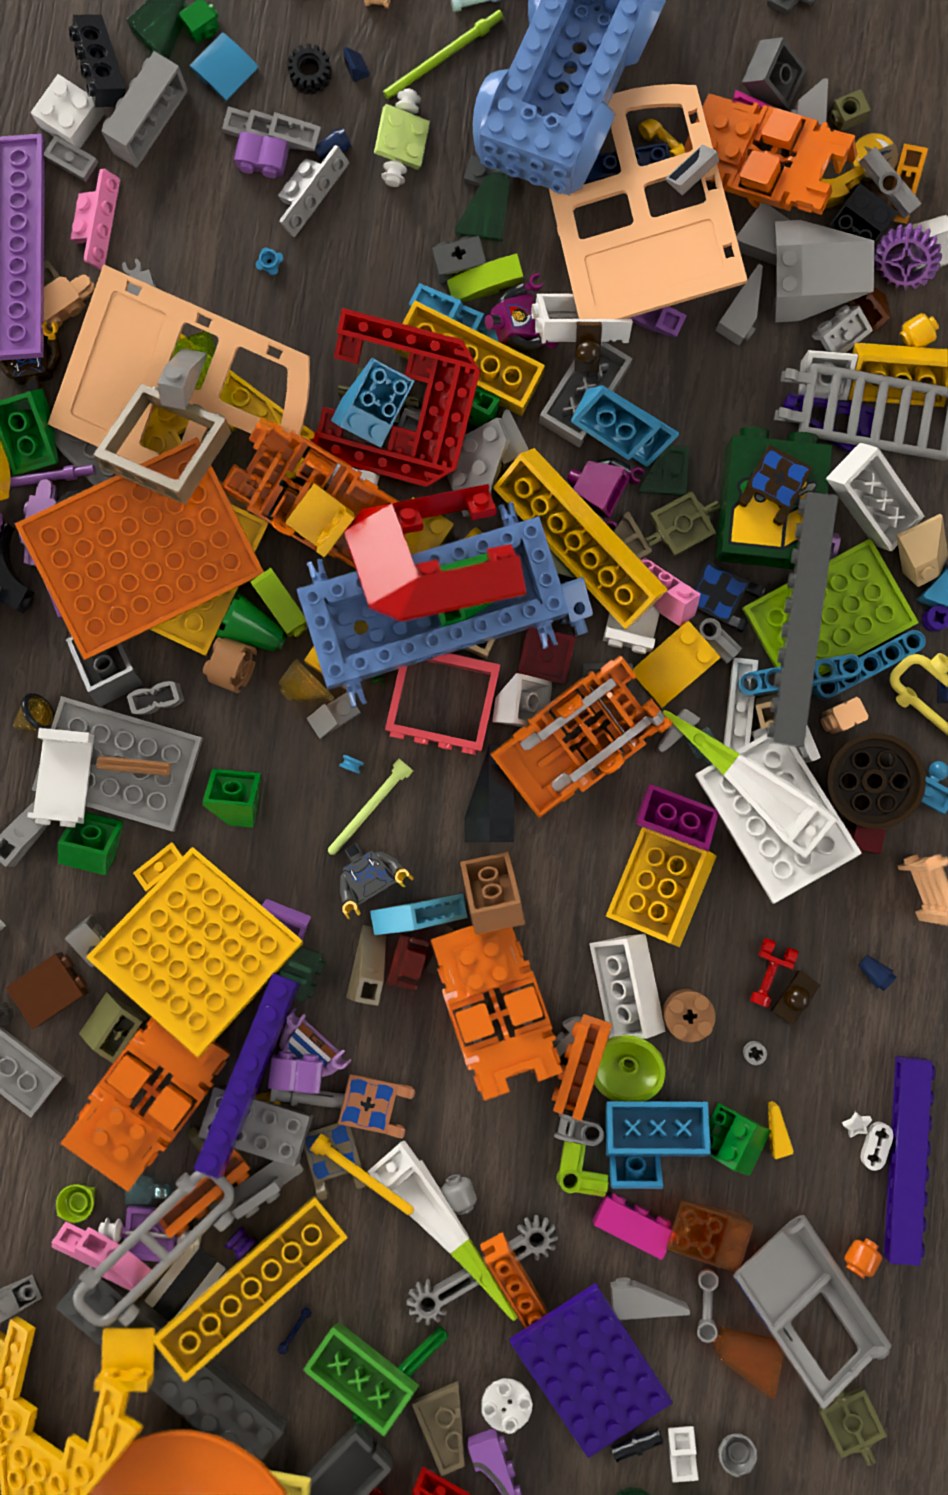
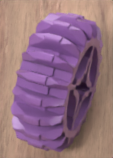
M911 223L908 224L906 229L901 224L897 227L896 231L891 228L887 235L882 236L881 243L877 245V253L874 256V261L877 262L875 268L876 270H881L880 278L887 277V285L894 282L895 289L900 285H904L905 291L909 288V285H912L915 290L918 288L919 283L925 286L928 279L935 277V271L939 270L941 265L942 253L940 251L942 247L941 244H935L938 239L937 235L929 237L930 229L925 232L921 231V224L918 225L917 229H913ZM905 243L904 247L890 250L897 244ZM907 250H908V256H910V259H909V258H906V256H907V255H906ZM921 264H926L924 267L918 270L911 271L913 267L921 266Z

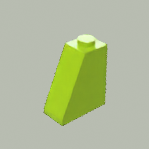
M271 568L250 581L289 637L293 635L298 637L307 630L306 626L308 624L305 616Z

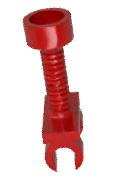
M768 938L764 939L758 956L769 960L770 964L762 981L761 990L753 991L750 998L751 1002L769 1008L772 1000L768 992L778 967L781 965L793 969L799 951L788 947L783 960L773 957L771 954L776 942Z

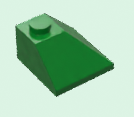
M212 769L203 799V806L229 826L253 828L258 811L261 773Z

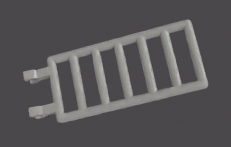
M812 363L808 373L790 368L782 371L780 382L806 385L802 412L780 407L779 410H775L774 420L798 423L799 432L814 433L818 436V439L852 445L863 443L877 447L880 450L941 461L948 459V408L940 450L927 448L936 395L948 397V387L819 363ZM818 374L832 376L823 429L809 427ZM842 378L856 380L847 433L833 431ZM865 382L879 385L870 438L856 435ZM889 387L902 389L893 442L880 440ZM912 391L926 393L917 446L903 444Z

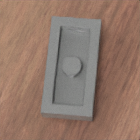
M57 135L53 137L43 154L46 160L87 182L98 164L95 157Z

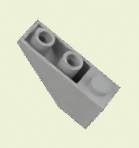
M35 801L0 834V863L5 867H15L48 827V825L35 824V819L27 817L28 812H34Z

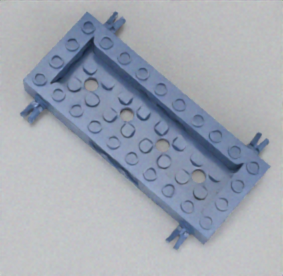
M508 503L509 515L502 504L498 506V510L500 511L504 527L411 555L414 564L437 560L439 566L485 554L489 548L511 544L516 556H520L526 595L495 601L470 619L445 627L441 626L437 614L400 622L374 611L368 607L357 571L328 580L322 559H317L319 572H316L311 561L308 562L307 567L309 568L313 584L299 588L297 592L328 690L341 686L346 687L351 708L356 707L355 694L358 695L362 705L367 703L360 682L370 677L533 627L538 630L543 649L548 647L547 637L552 647L558 645L551 623L565 618L569 613V609L540 518L536 517L519 522L514 509V503ZM364 621L368 625V631L362 635L357 634L354 631L355 623Z

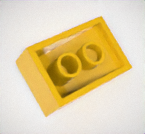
M688 620L634 667L633 672L637 676L636 680L657 704L663 708L721 657Z

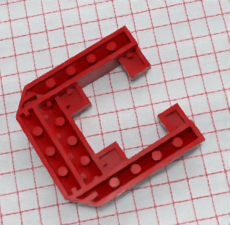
M342 308L337 329L338 339L333 358L359 364L364 340L410 352L405 376L428 384L417 430L414 431L393 425L388 448L343 436L344 428L331 421L336 409L322 407L318 430L315 431L313 443L352 467L427 487L457 469L481 371L462 339Z
M489 484L369 507L360 511L344 531V535L370 609L403 622L526 595L520 556H516L511 544L487 549L486 556L488 562L441 571L437 560L414 564L404 538V534L423 531L422 519L467 509L472 520L495 516L496 506L489 492Z

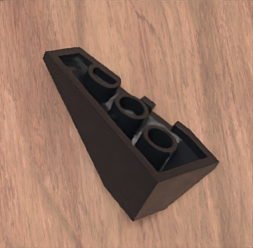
M489 744L465 815V842H514V785L490 754L501 745Z

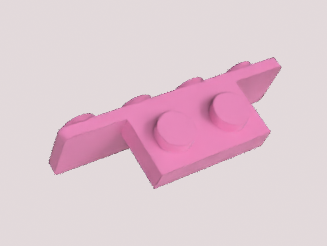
M100 169L96 191L79 193L70 239L76 243H86L84 261L98 270H102L103 264L105 265L120 184V178L106 169Z

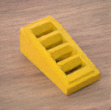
M773 1101L768 1102L769 1129L772 1130L769 1135L770 1152L774 1159H779L793 1154L794 1151L779 1106Z

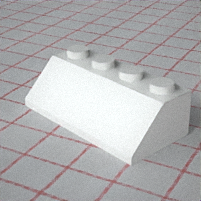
M646 934L628 935L589 943L604 1018L606 1022L612 1023L609 1038L630 1035L646 1039L666 1032Z

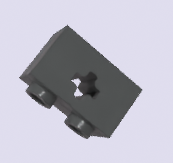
M465 236L459 241L452 243L447 241L441 242L436 247H432L433 260L440 284L446 283L447 280L486 263L479 236Z

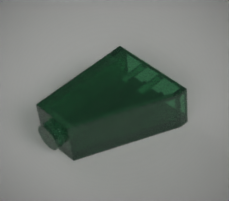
M147 0L127 19L130 30L152 53L155 51L169 60L183 26L179 12L187 8L185 0Z
M492 172V176H485L455 227L456 236H479L480 239L503 242L510 190V178H506V174Z

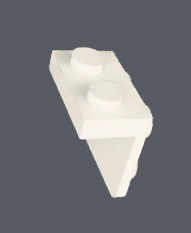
M653 605L636 623L627 629L609 612L603 641L608 642L609 646L615 648L625 646L632 648L631 651L636 653H650L655 644V639L653 638L660 612Z

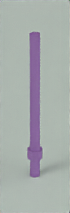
M70 465L64 466L61 470L10 477V487L35 484L43 479L48 481L66 479V481L77 480L81 476L96 474V469L94 465L80 467Z

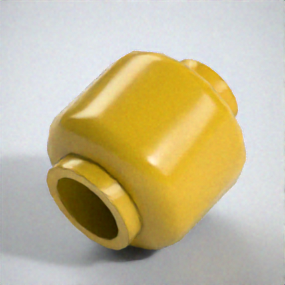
M920 313L902 325L900 336L906 346L925 347L936 340V330L939 329V326L933 316L928 318L925 314Z

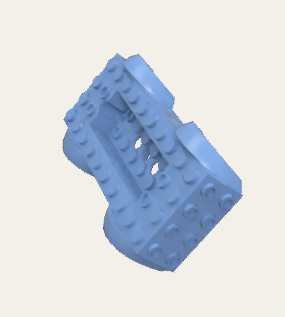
M528 0L529 27L510 69L490 73L483 81L476 98L473 114V139L475 151L480 158V164L489 169L505 172L511 177L522 178L533 185L547 187L558 194L563 193L570 196L571 193L582 189L614 120L615 113L608 104L625 66L638 63L666 0ZM576 44H583L586 47V51L582 54H576L572 48ZM571 67L574 68L576 72L573 74H568L564 70L566 68ZM564 83L568 86L569 90L564 94H559L554 88L557 84Z

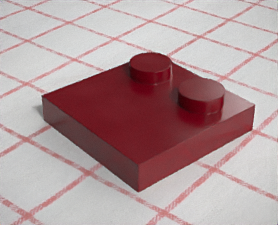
M537 628L527 629L517 674L565 684L576 636L554 632L558 645L552 647L547 637L548 647L543 649Z

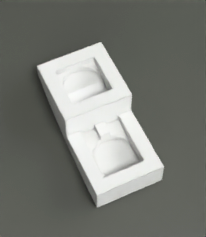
M693 1426L668 1428L672 1482L698 1480Z

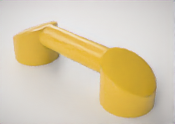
M646 119L638 125L639 132L644 140L650 141L657 136L664 143L667 142L668 147L672 149L669 151L670 158L685 153L683 144H680L658 121Z

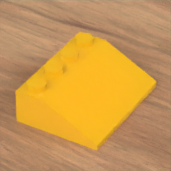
M642 827L606 917L680 947L717 856L710 851H704Z

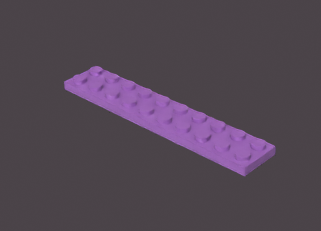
M42 134L0 137V360L44 357L42 324L44 323L45 158L43 154L45 152V139Z

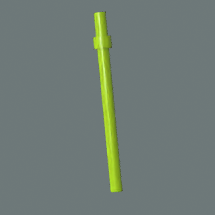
M498 10L485 20L482 18L477 21L471 30L383 91L385 97L390 99L478 36L483 37L490 32L492 26L504 19L502 12Z

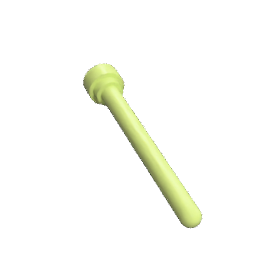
M401 759L394 763L391 776L328 848L330 855L337 854L400 779L408 778L412 774L413 770Z

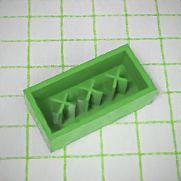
M338 1322L331 1328L303 1369L304 1372L383 1436L390 1430L419 1387L415 1381L341 1322Z

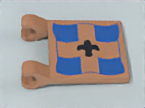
M349 1074L338 1124L403 1138L405 1136V1128L400 1124L389 1123L396 1095L413 1099L415 1090L409 1085L395 1084Z

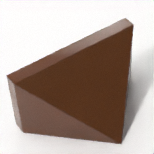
M875 287L874 292L848 301L851 306H860L873 329L871 334L891 318L886 294Z

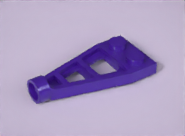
M789 392L782 407L802 412L804 396H798ZM814 397L812 408L818 406L827 409L828 399ZM838 401L835 416L838 414L850 415L852 403ZM797 402L800 403L798 408L795 407ZM863 404L861 405L856 435L870 438L875 409ZM812 417L810 418L809 427L823 429V423ZM830 441L835 446L840 448L842 451L847 452L849 454L857 446L852 444Z

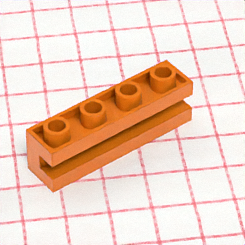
M583 1014L580 1022L575 1021L571 1033L575 1040L573 1044H568L564 1056L569 1060L567 1066L562 1065L563 1073L558 1076L562 1083L560 1087H555L552 1100L556 1102L553 1109L554 1112L563 1114L564 1109H568L574 1112L572 1118L582 1121L612 1023Z
M235 1148L223 1175L231 1185L235 1182L239 1185L248 1178L249 1174L247 1171L251 1167ZM211 1178L201 1179L196 1187L189 1194L185 1195L159 1221L164 1228V1232L169 1238H172L175 1234L177 1237H180L190 1228L188 1223L196 1217L199 1220L210 1210L209 1204L215 1199L218 1203L224 1199V1191Z
M503 1232L480 1244L486 1256L484 1258L487 1266L524 1327L527 1328L547 1315L548 1311L544 1301Z

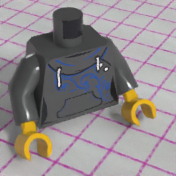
M355 843L344 850L352 863L343 868L344 872L340 876V896L343 902V912L347 919H350L348 914L351 910H355L357 915H360L358 905L396 882L405 887L403 879L409 877L413 880V876L404 869L397 858L383 851L375 852L374 850L364 855L359 845Z

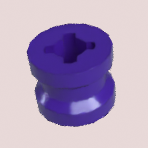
M938 605L928 609L922 616L924 628L930 632H938L948 627V608Z
M240 1227L226 1242L224 1247L231 1249L239 1260L253 1246L256 1240L253 1237H248L245 1234V1229Z

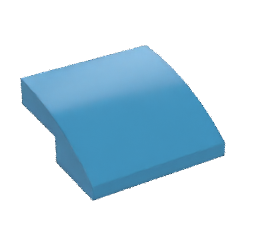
M222 32L189 67L226 102L259 66L232 39Z

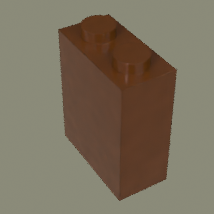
M60 952L52 955L5 987L32 1029L41 1026L89 993L86 989L88 985L81 975L76 974L72 968L74 963L67 954L64 955Z

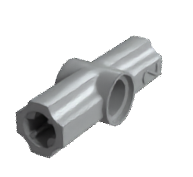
M876 147L858 162L904 219L922 204ZM887 176H895L897 186L893 190H886L883 187L884 179Z

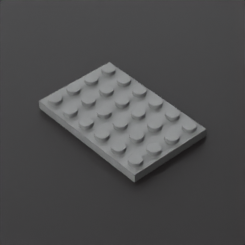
M61 696L51 729L86 732L95 736L86 806L175 832L203 738ZM99 756L168 762L171 764V772L169 776L102 770L97 768V759ZM39 768L32 787L33 791L37 789Z

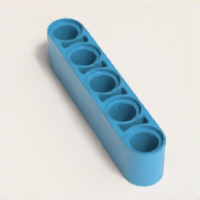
M912 630L860 657L862 669L858 675L852 678L851 683H847L844 680L827 683L831 688L829 694L821 691V685L812 686L813 695L819 700L830 699L898 663L907 656L915 654L925 646L926 640L924 635L918 630ZM908 637L915 641V648H910L907 645ZM886 648L894 652L893 660L886 657ZM865 660H869L872 662V671H868L864 668ZM852 662L843 666L844 670L849 673L855 671V666Z
M848 654L816 660L812 686L854 678L862 669L861 659L856 655ZM845 661H850L854 664L855 671L853 673H848L844 670L843 663ZM821 665L827 666L830 670V676L827 678L820 676L818 667ZM781 667L744 674L738 683L739 692L746 697L777 692L778 688L769 683L768 677L771 674H776V672L780 673ZM753 679L756 682V689L753 691L746 690L743 685L744 680Z

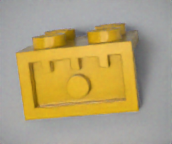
M313 484L290 514L286 524L317 547L316 552L325 558L353 521L354 512L317 484Z
M105 1327L103 1329L102 1371L95 1379V1391H101L103 1381L110 1377L130 1389V1392L148 1391L154 1381L155 1344L152 1341L155 1335L154 1328Z

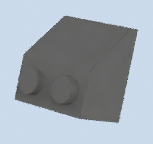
M783 37L760 40L742 83L754 98L780 109L789 110L807 68Z

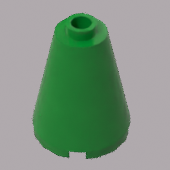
M236 593L215 635L222 639L236 640L252 647L272 652L276 648L281 650L287 636L283 635L284 629L239 593Z

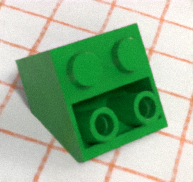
M718 1103L709 1121V1156L736 1172L750 1176L772 1130Z

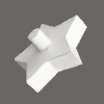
M855 1111L852 1118L842 1122V1124L848 1129V1134L851 1138L859 1133L868 1134L867 1126L872 1119L870 1116H860Z

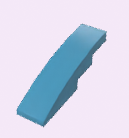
M419 283L409 302L410 307L415 300L498 341L495 329L489 330L486 328V317L483 313L463 305L459 299Z

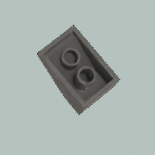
M72 636L66 639L87 692L99 707L143 686L137 669L123 642L84 660Z

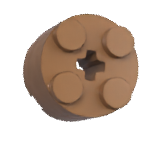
M218 637L213 644L214 652L212 657L204 665L203 674L207 675L209 683L235 693H240L241 690L238 688L240 686L245 687L248 684L254 671L256 662L252 661V654L257 655V650L255 647L245 643Z
M692 989L677 990L667 998L662 1006L664 1025L677 1039L685 1042H697L711 1034L715 1024V1010L711 1002L699 992ZM687 1010L693 1013L689 1021L683 1017V1015L687 1014Z

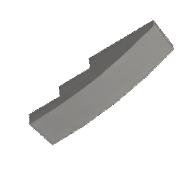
M229 106L222 127V133L239 137L240 132L254 133L263 137H275L287 141L290 149L315 151L321 130L320 126L276 112L271 116L252 109L248 113Z

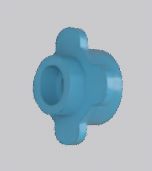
M263 248L259 255V260L256 261V268L268 271L270 275H276L278 273V266L283 261V255L276 253L272 249Z

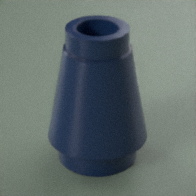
M336 128L321 140L315 149L319 157L323 159L327 157L335 145L342 152L348 151L347 148L352 145L344 128L339 130Z
M866 955L858 964L876 989L886 990L897 977L892 973V969L871 958L869 955Z

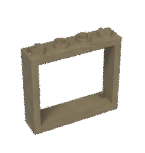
M140 384L93 456L102 469L186 505L231 435V430L226 418L221 414H212L205 411L198 404L191 405L188 403L186 410L163 406L160 402L159 389L157 387ZM150 403L210 429L177 481L116 455Z

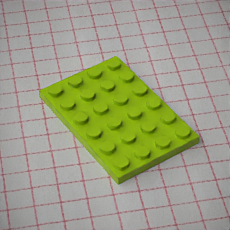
M871 538L829 560L816 660L848 654L859 656L919 623ZM788 583L742 608L774 667H781V663L777 662L779 648L784 647L785 638H781V628L783 623H787L788 613H784L786 598L791 596V588L787 587ZM821 665L818 667L820 676L830 671L827 666Z

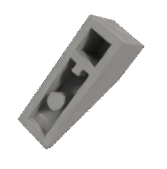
M760 264L757 265L747 280L748 283L743 286L715 330L738 346H740L744 339L748 341L756 330L753 324L757 319L763 266Z
M182 349L165 365L158 381L161 405L186 410L206 361L207 353Z
M622 1277L617 1278L616 1282H610L611 1306L620 1320L690 1315V1309L685 1301L638 1281Z

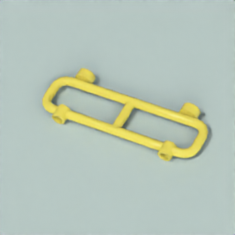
M938 653L930 660L920 654L909 655L890 674L889 681L891 687L899 694L896 696V701L905 708L911 704L948 736V723L921 701L913 689L905 687L900 682V676L911 665L919 664L948 688V657Z

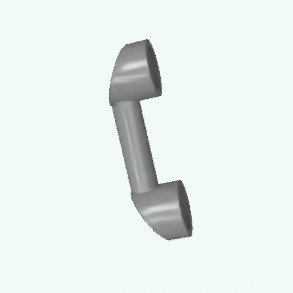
M704 1269L698 1275V1283L703 1289L702 1319L698 1322L697 1334L701 1341L710 1343L718 1335L717 1324L712 1318L713 1290L717 1288L719 1279L718 1274L714 1270Z

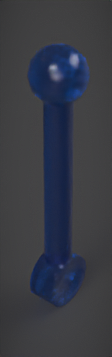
M309 1308L302 1310V1316L285 1342L279 1345L278 1352L280 1354L287 1353L289 1343L304 1320L311 1316Z

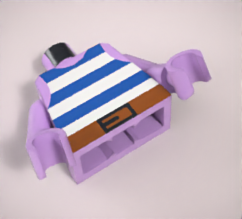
M293 1008L287 1016V1022L282 1029L280 1049L293 1052V1057L303 1058L304 1054L318 1055V1059L324 1060L322 1077L331 1075L339 1069H344L351 1062V1059L348 1061L342 1059L341 1055L345 1051L341 1050L339 1052L336 1047L305 1020V1014L301 1018L295 1016L296 1008Z

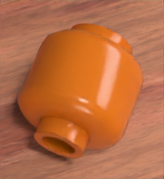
M867 1238L864 1242L854 1240L844 1257L847 1263L846 1268L862 1279L865 1276L872 1277L882 1262V1255L877 1251L879 1246Z

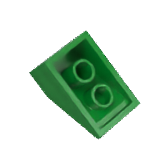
M43 388L0 400V441L13 476L58 463L54 428L48 425L51 410Z

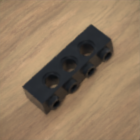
M73 15V24L69 26V37L75 43L76 59L81 62V76L86 78L87 95L92 97L95 107H116L118 100L125 96L126 87L103 16Z

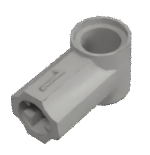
M712 618L705 619L696 626L697 631L726 664L742 649L721 628L717 620ZM705 624L713 629L711 637L703 633V626Z

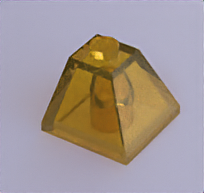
M297 659L278 682L283 687L280 692L289 701L293 698L297 702L331 703L335 700L334 696Z

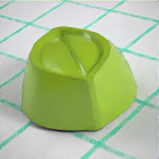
M79 1184L65 1187L59 1193L56 1200L57 1216L71 1223H79L86 1220L94 1208L96 1188Z

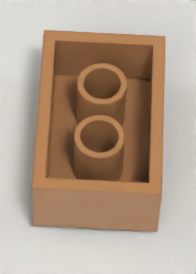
M509 852L460 862L475 935L525 924Z

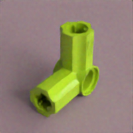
M564 1141L560 1169L556 1176L558 1185L567 1193L576 1192L605 1197L608 1188V1175L582 1170L586 1145ZM567 1174H574V1183L568 1186L564 1185V1177Z

